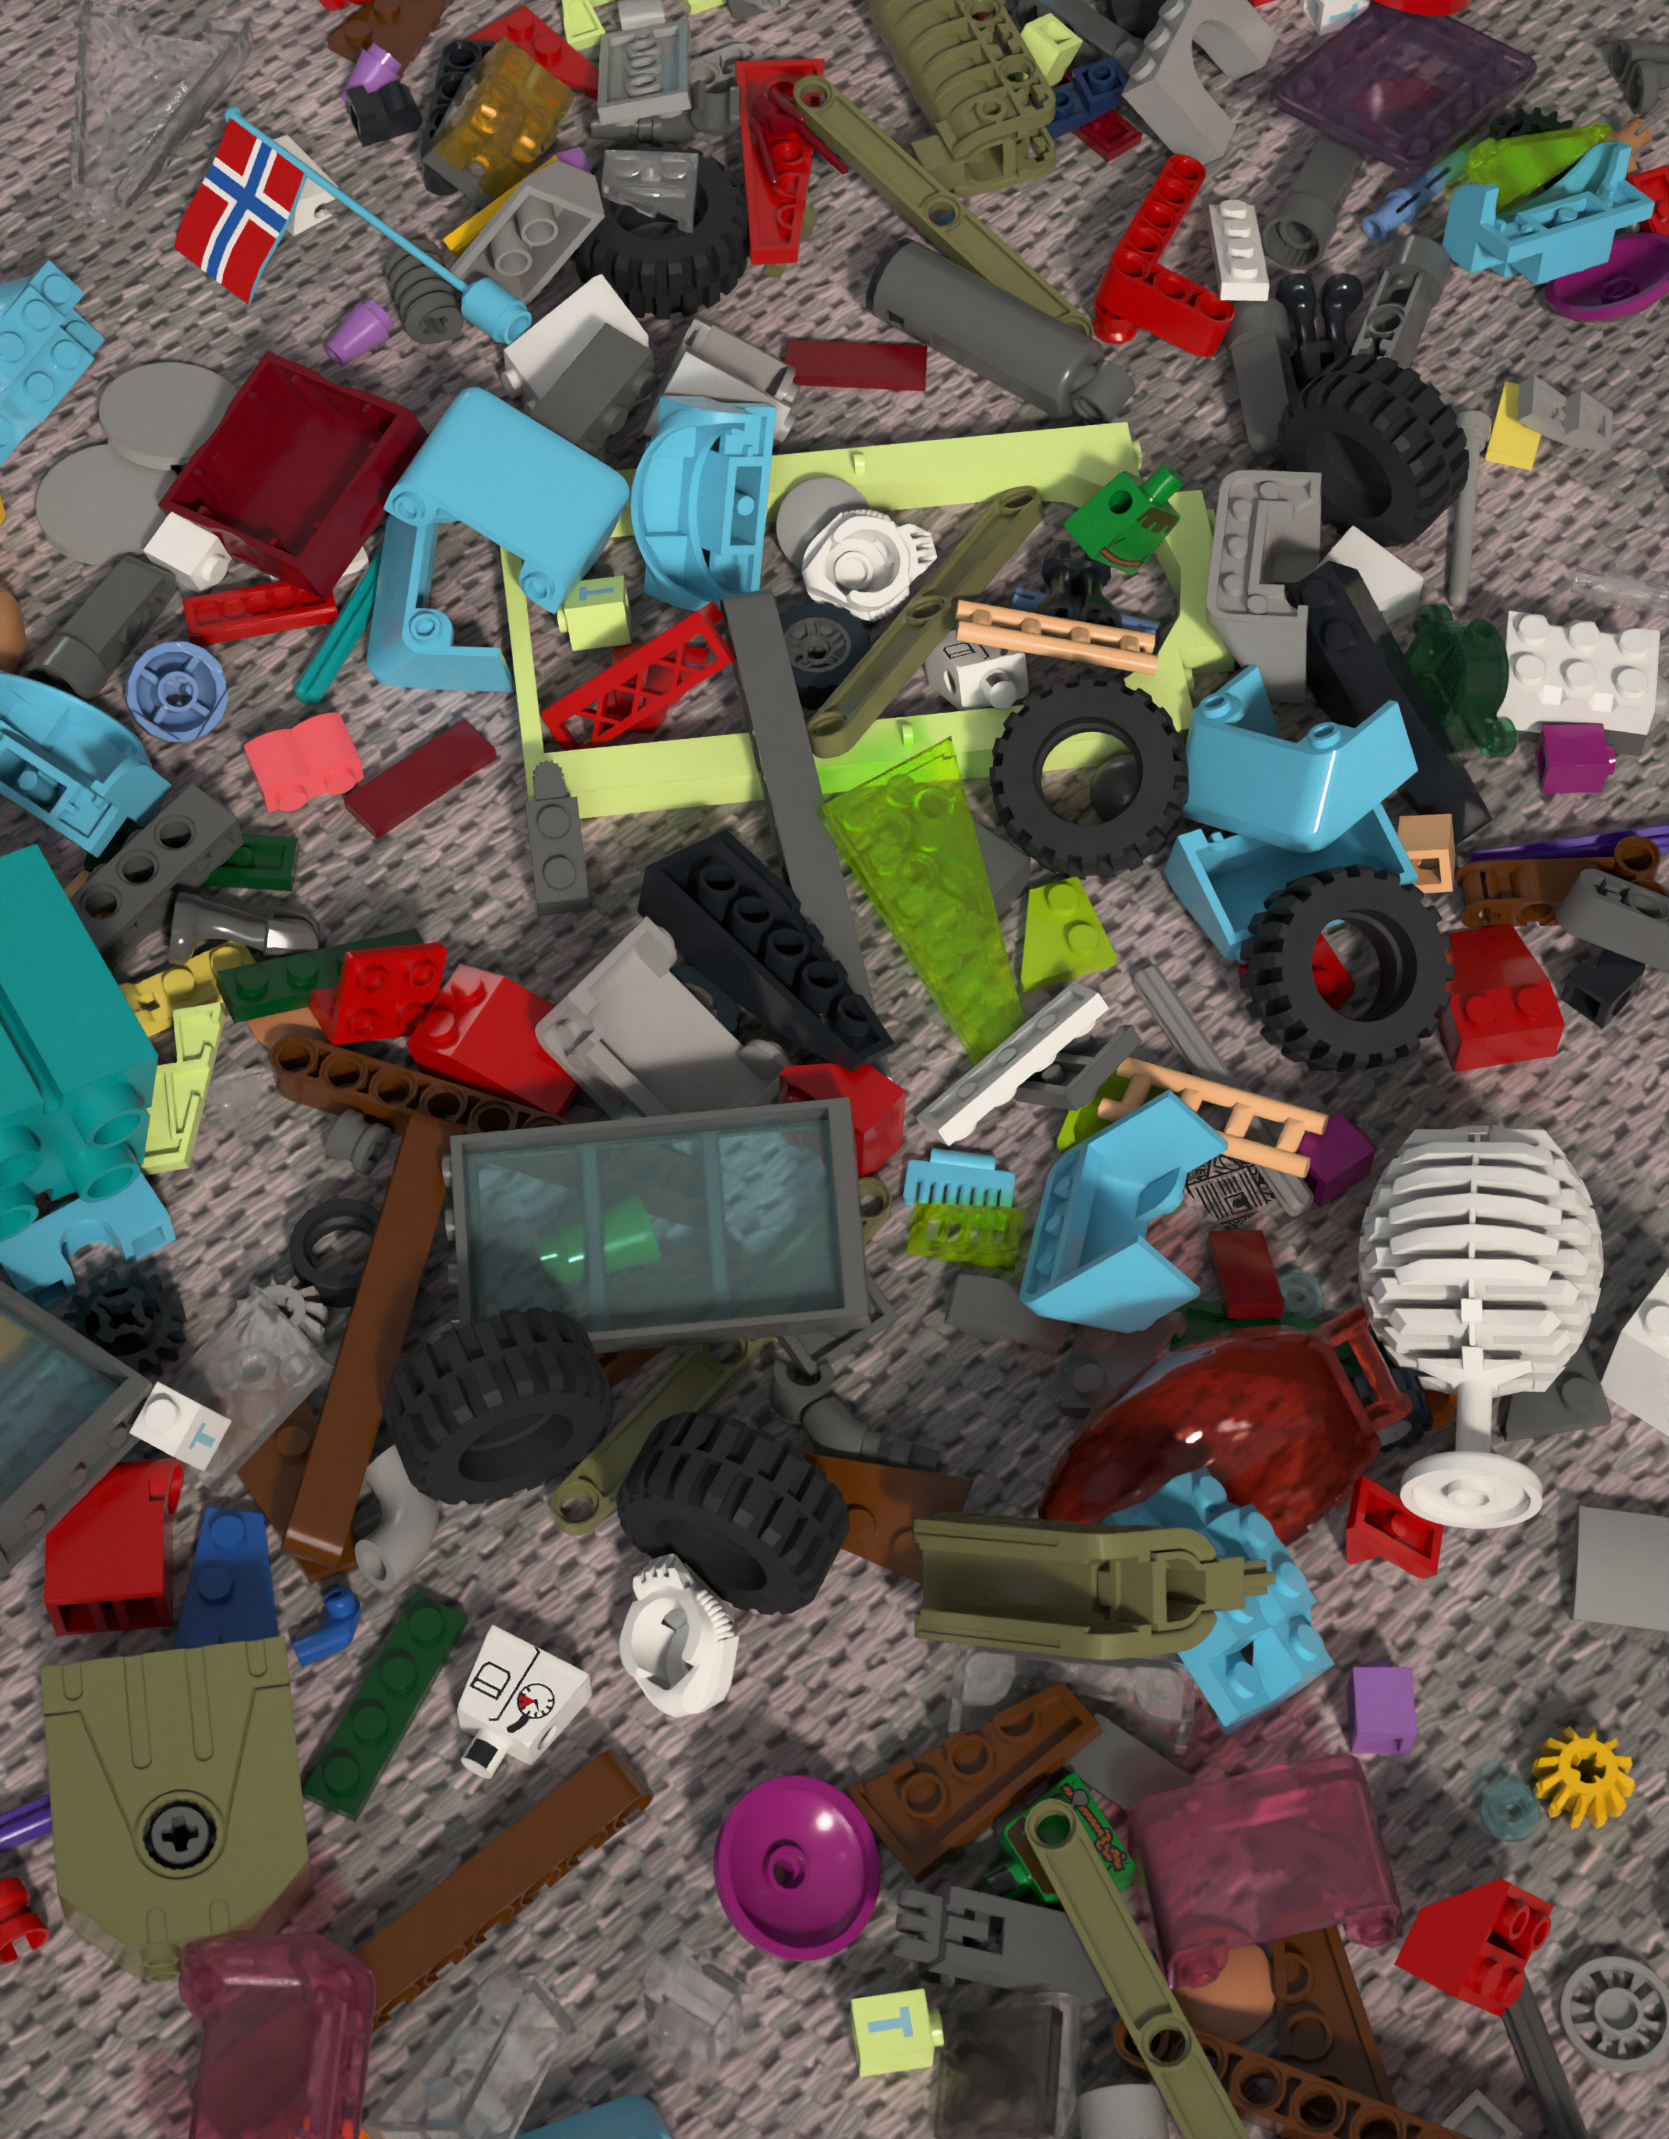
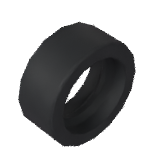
M349 1198L325 1201L308 1210L295 1224L289 1241L294 1274L301 1280L303 1289L314 1285V1288L319 1292L320 1303L336 1308L352 1307L362 1270L352 1275L338 1277L323 1274L315 1269L312 1264V1249L322 1237L339 1230L352 1229L361 1231L372 1238L380 1211L367 1202Z

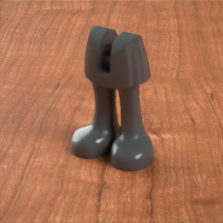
M1630 38L1618 40L1612 46L1609 57L1610 72L1616 83L1627 82L1625 100L1633 115L1649 112L1657 100L1658 91L1669 86V44L1648 43L1640 39Z
M179 892L175 902L169 964L183 965L187 963L192 957L197 944L206 939H225L260 950L261 958L270 960L318 950L321 935L318 921L311 915L270 905L265 915L255 914L224 903L202 898L197 894Z

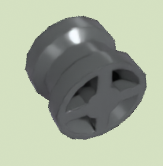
M351 1108L346 1110L332 1127L326 1141L325 1152L327 1156L338 1162L344 1159L350 1161L353 1170L367 1176L388 1151L392 1132L390 1128L381 1123L373 1125L367 1123L362 1113Z

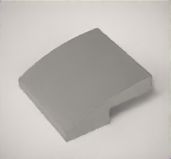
M1577 1506L1573 1546L1575 1571L1571 1620L1669 1632V1517Z

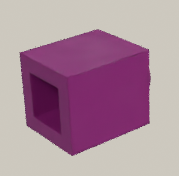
M1603 724L1542 725L1535 751L1541 793L1602 792L1607 775L1614 773L1616 762L1614 745L1606 744Z
M1341 1113L1328 1120L1323 1135L1310 1132L1304 1136L1296 1154L1311 1158L1308 1173L1303 1180L1314 1194V1202L1319 1208L1369 1176L1376 1151L1367 1133L1358 1126H1352Z

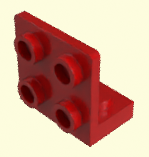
M442 942L349 951L344 956L339 986L311 990L308 1008L332 1045L412 1036L438 997L448 950Z

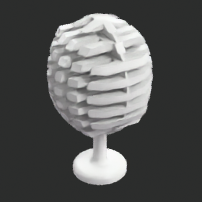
M1471 1122L1469 1126L1455 1129H1415L1395 1154L1400 1156L1394 1158L1385 1168L1373 1191L1369 1207L1366 1208L1361 1233H1364V1236L1360 1237L1358 1246V1279L1362 1301L1369 1314L1367 1317L1378 1340L1382 1341L1387 1355L1394 1362V1365L1401 1370V1373L1410 1370L1413 1371L1414 1376L1418 1375L1420 1385L1424 1390H1435L1457 1396L1455 1451L1427 1456L1409 1466L1401 1479L1400 1498L1404 1506L1412 1513L1438 1524L1470 1529L1511 1526L1526 1521L1539 1512L1542 1506L1543 1488L1538 1476L1529 1467L1511 1458L1490 1453L1492 1398L1522 1391L1545 1392L1566 1368L1563 1366L1577 1352L1589 1329L1592 1319L1590 1318L1591 1314H1595L1601 1291L1599 1285L1603 1276L1604 1258L1599 1220L1595 1210L1590 1207L1593 1203L1583 1180L1579 1178L1577 1171L1566 1159V1154L1544 1129H1510L1493 1125L1491 1122Z

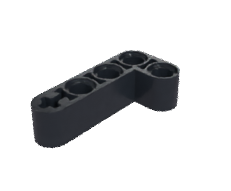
M456 40L444 47L420 148L424 186L432 194L445 196L456 193L459 190L423 162L422 159L464 76L484 56L493 64L509 65L519 62L527 65L526 52L520 46L501 42Z

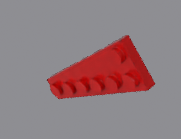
M824 58L735 61L736 86H741L739 126L744 187L748 204V235L751 265L798 263L814 148L795 129L789 135L782 138L767 135L779 179L777 185H771L757 139L749 129L750 124L756 120L751 113V106L759 94L771 88H777L787 101L793 105L794 87L800 79L811 75L824 78ZM808 92L801 97V100L809 107H819L822 94Z

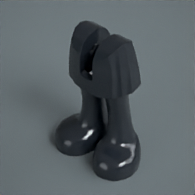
M1293 273L1283 277L1277 283L1275 290L1276 300L1285 307L1287 316L1292 321L1296 332L1297 350L1291 356V361L1299 391L1303 390L1329 363H1333L1337 358L1351 355L1352 349L1347 345L1345 324L1347 317L1355 311L1363 298L1362 284L1357 276L1349 273L1336 274L1330 277L1321 289L1319 305L1320 315L1324 323L1325 341H1317L1314 322L1316 289L1313 279L1306 274Z
M1054 541L1046 553L1041 571L1044 582L1051 589L1050 595L1043 599L1032 613L1074 620V601L1072 596H1082L1079 621L1123 628L1122 618L1118 610L1103 595V587L1112 578L1111 567L1091 559L1084 550L1081 558H1072L1070 555V541Z

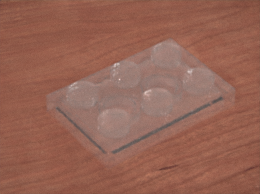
M257 1289L250 1294L165 1385L232 1420L205 1471L185 1463L208 1489L218 1492L334 1369L331 1362L264 1293Z

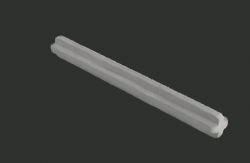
M1154 965L1139 970L1134 975V988L1193 1075L1241 1089L1161 970ZM1214 1104L1227 1124L1233 1109ZM1253 1116L1244 1138L1275 1147L1277 1140L1261 1117ZM1254 1164L1287 1214L1296 1217L1313 1207L1314 1194L1303 1178Z

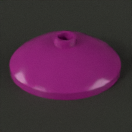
M1632 233L1614 237L1608 262L1587 268L1581 272L1550 280L1546 283L1545 296L1549 307L1553 312L1562 317L1586 323L1620 321L1645 311L1669 293V236L1658 233Z
M798 1775L782 1776L762 1782L745 1792L732 1805L717 1834L713 1856V1872L720 1903L738 1933L759 1951L777 1959L792 1962L813 1961L825 1958L847 1947L856 1939L868 1923L874 1911L880 1887L879 1853L872 1830L861 1811L844 1793L834 1786L816 1778ZM775 1863L784 1872L782 1883H779L774 1877L773 1867Z

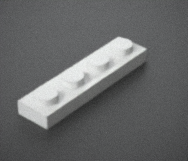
M1225 200L1220 204H1208V229L1220 300L1268 301L1269 279L1255 206L1247 205L1240 200Z
M1074 981L915 1118L930 1136L947 1146H950L955 1141L964 1139L974 1131L977 1122L989 1111L1008 1102L1015 1095L1017 1087L1033 1073L1042 1071L1054 1062L1057 1053L1074 1038L1087 1034L1095 1026L1096 1019L1109 1009L1098 992Z

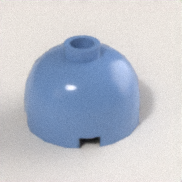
M187 641L163 642L145 650L131 665L125 681V703L133 721L149 736L165 742H189L208 734L220 722L228 703V690H226V681L220 663L206 649Z

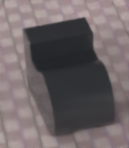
M391 83L382 87L378 92L369 94L364 85L347 90L350 121L362 147L415 132L422 123L420 110L410 89L405 84Z
M1604 948L1597 967L1593 971L1580 963L1568 974L1560 999L1603 1029L1635 996L1646 964Z

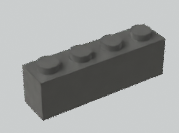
M605 323L528 417L596 458L599 447L610 434H616L620 431L626 422L628 412L637 401L648 397L654 389L658 375L653 351Z

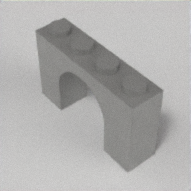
M1167 0L1158 12L1160 18L1155 28L1144 40L1145 48L1140 58L1129 70L1130 78L1121 95L1174 155H1188L1198 160L1202 165H1205L1222 157L1236 125L1201 84L1193 64L1192 40L1206 51L1228 78L1237 80L1264 67L1278 36L1248 0Z

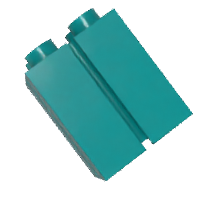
M37 843L0 856V1242H3L18 1235L35 1221L39 1213L35 1204V1198L37 1194L46 1190L51 1201L77 1192L83 1202L94 1203L117 1195L137 1179L141 1171L140 1165L144 1163L150 1115L146 1109L152 1106L158 1063L156 1050Z

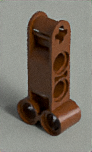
M1630 836L1618 842L1613 857L1490 860L1466 864L1456 873L1457 885L1463 889L1465 908L1461 913L1462 923L1466 927H1492L1504 924H1512L1513 927L1527 926V922H1539L1540 926H1560L1556 920L1555 912L1580 873L1585 869L1600 870L1668 897L1666 890L1659 883L1655 882L1661 861V853L1653 841L1641 836ZM1480 872L1485 873V878L1482 880V882ZM1482 909L1484 914L1483 919L1479 917V913Z

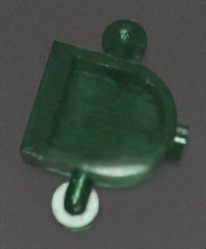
M1444 603L1422 604L1416 610L1411 622V628L1416 636L1404 656L1457 754L1473 751L1477 746L1481 755L1488 759L1510 756L1514 752L1517 743L1516 729L1508 717H1497V712L1504 702L1509 684V661L1501 635L1492 623L1484 619L1453 620L1451 610Z

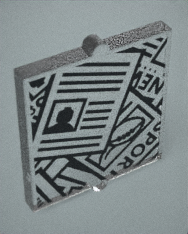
M1223 1154L1188 1172L1183 1189L1184 1197L1194 1205V1213L1197 1215L1203 1214L1220 1231L1243 1230L1279 1202L1253 1163Z

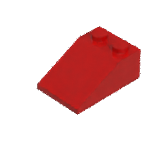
M1512 924L1449 933L1453 949L1445 950L1447 964H1455V979L1446 982L1444 991L1451 993L1452 997L1447 1011L1436 1012L1434 1016L1439 1019L1440 1025L1438 1029L1452 1071L1459 1072L1555 1056L1565 1023L1550 980Z
M459 964L406 1043L422 1074L558 1117L564 1115L581 1088L543 1049L535 1034L536 1025L556 1005L505 976Z

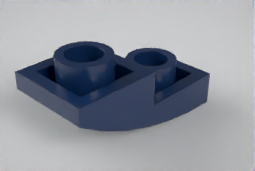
M1114 55L1073 69L1072 82L1052 89L1056 98V114L1053 121L1045 126L1052 139L1090 123L1125 100L1121 94L1128 80ZM1031 96V102H1032L1033 106L1035 107V109H1036V110L1042 109L1043 107H1037V106L1035 105V103H1034V101H1033V99H1032V96Z

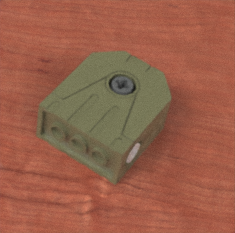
M285 1636L247 1642L239 1641L207 1645L191 1649L183 1648L143 1653L142 1655L127 1657L119 1656L87 1660L63 1665L40 1666L57 1893L67 1926L133 1977L145 1975V1980L148 1982L172 1981L182 1977V1970L206 1966L207 1971L212 1974L230 1973L243 1969L245 1967L244 1960L256 1959L311 1892L309 1855Z

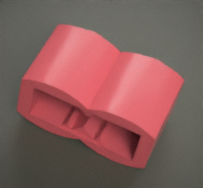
M340 712L321 714L299 723L292 729L276 730L263 734L243 746L248 767L268 812L278 809L285 812L295 811L304 806L308 799L326 793L332 795L346 793L356 783L364 779L360 757Z

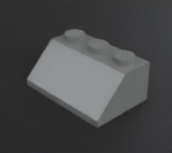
M556 160L528 176L449 271L467 285L483 278H491L526 305H529L605 217L595 175Z

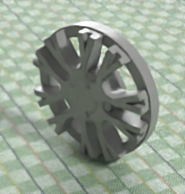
M1601 1957L1585 1963L1568 1979L1559 2003L1560 2023L1568 2043L1586 2062L1607 2071L1630 2073L1650 2066L1667 2050L1669 2046V1990L1661 1978L1647 1966L1625 1957ZM1613 1969L1633 1973L1630 1988L1615 1987L1613 1984ZM1597 1971L1607 1988L1602 1993H1600L1590 1974ZM1647 1982L1653 1988V1991L1640 2001L1633 1993ZM1578 1984L1592 1994L1594 1998L1592 2005L1585 2006L1571 2000L1573 1991ZM1662 2004L1665 2022L1649 2021L1644 2017L1643 2008ZM1591 2014L1592 2022L1573 2024L1571 2015ZM1642 2026L1661 2037L1660 2042L1656 2044L1637 2032L1639 2027ZM1587 2030L1597 2031L1601 2036V2043L1595 2050L1591 2049L1580 2038V2035ZM1631 2039L1638 2042L1646 2054L1638 2058L1628 2059L1624 2046L1625 2041ZM1608 2040L1618 2042L1616 2059L1605 2056Z

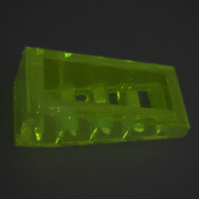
M917 1203L907 1254L1015 1273L1024 1227L1025 1210L1004 1206ZM930 1220L940 1221L936 1241L926 1240ZM951 1223L961 1225L958 1241H948ZM972 1227L983 1229L980 1242H969ZM993 1231L1004 1233L1002 1243H991Z

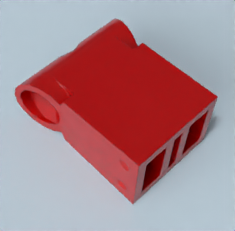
M175 1457L133 1460L116 1464L46 1534L44 1603L56 1636L173 1626L172 1523L174 1522L184 1483L183 1461Z

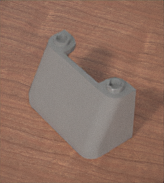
M695 314L651 399L642 434L652 438L657 430L660 396H704L722 403H767L776 406L773 441L776 439L783 442L796 416L789 413L792 402L800 387L793 383L796 368ZM720 436L713 445H720Z
M1238 470L1228 474L1222 480L1219 488L1206 595L1207 622L1243 670L1251 664L1258 666L1270 701L1305 704L1308 606L1298 605V610L1290 606L1285 597V589H1291L1310 575L1320 562L1322 473Z
M647 916L536 1025L535 1034L540 1045L613 1120L768 1105L779 1093V1073L786 1066H794L788 1060L786 1052L772 1041L759 1039L752 1040L743 1046L669 971L677 960L674 940L665 929L656 926ZM736 1138L720 1139V1153L722 1154ZM702 1141L653 1146L704 1162Z

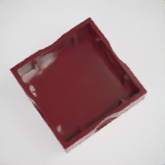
M267 351L228 405L216 430L196 450L161 499L158 507L166 516L173 512L218 536L231 558L326 600L387 512L383 508L391 490L429 435L410 409L359 388L337 385L325 379L315 370Z

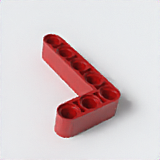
M1176 154L1172 155L1166 162L1114 250L1096 288L1095 298L1107 311L1199 357H1211L1217 353L1235 317L1234 307L1228 300H1220V295L1160 265L1206 178L1205 167L1198 160L1188 155Z

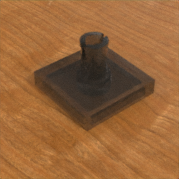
M1048 2004L944 2014L942 2024L944 2045L940 2049L933 2137L936 2139H1017L1055 2136L1063 2012L1054 2005Z

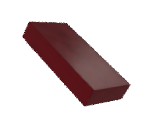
M1209 1231L1206 1246L1226 1317L1229 1319L1281 1318L1284 1300L1263 1231Z

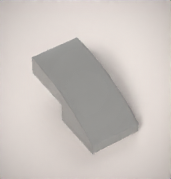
M1535 375L1520 382L1518 421L1545 437L1575 448L1601 451L1611 450L1613 412L1583 390L1565 397Z

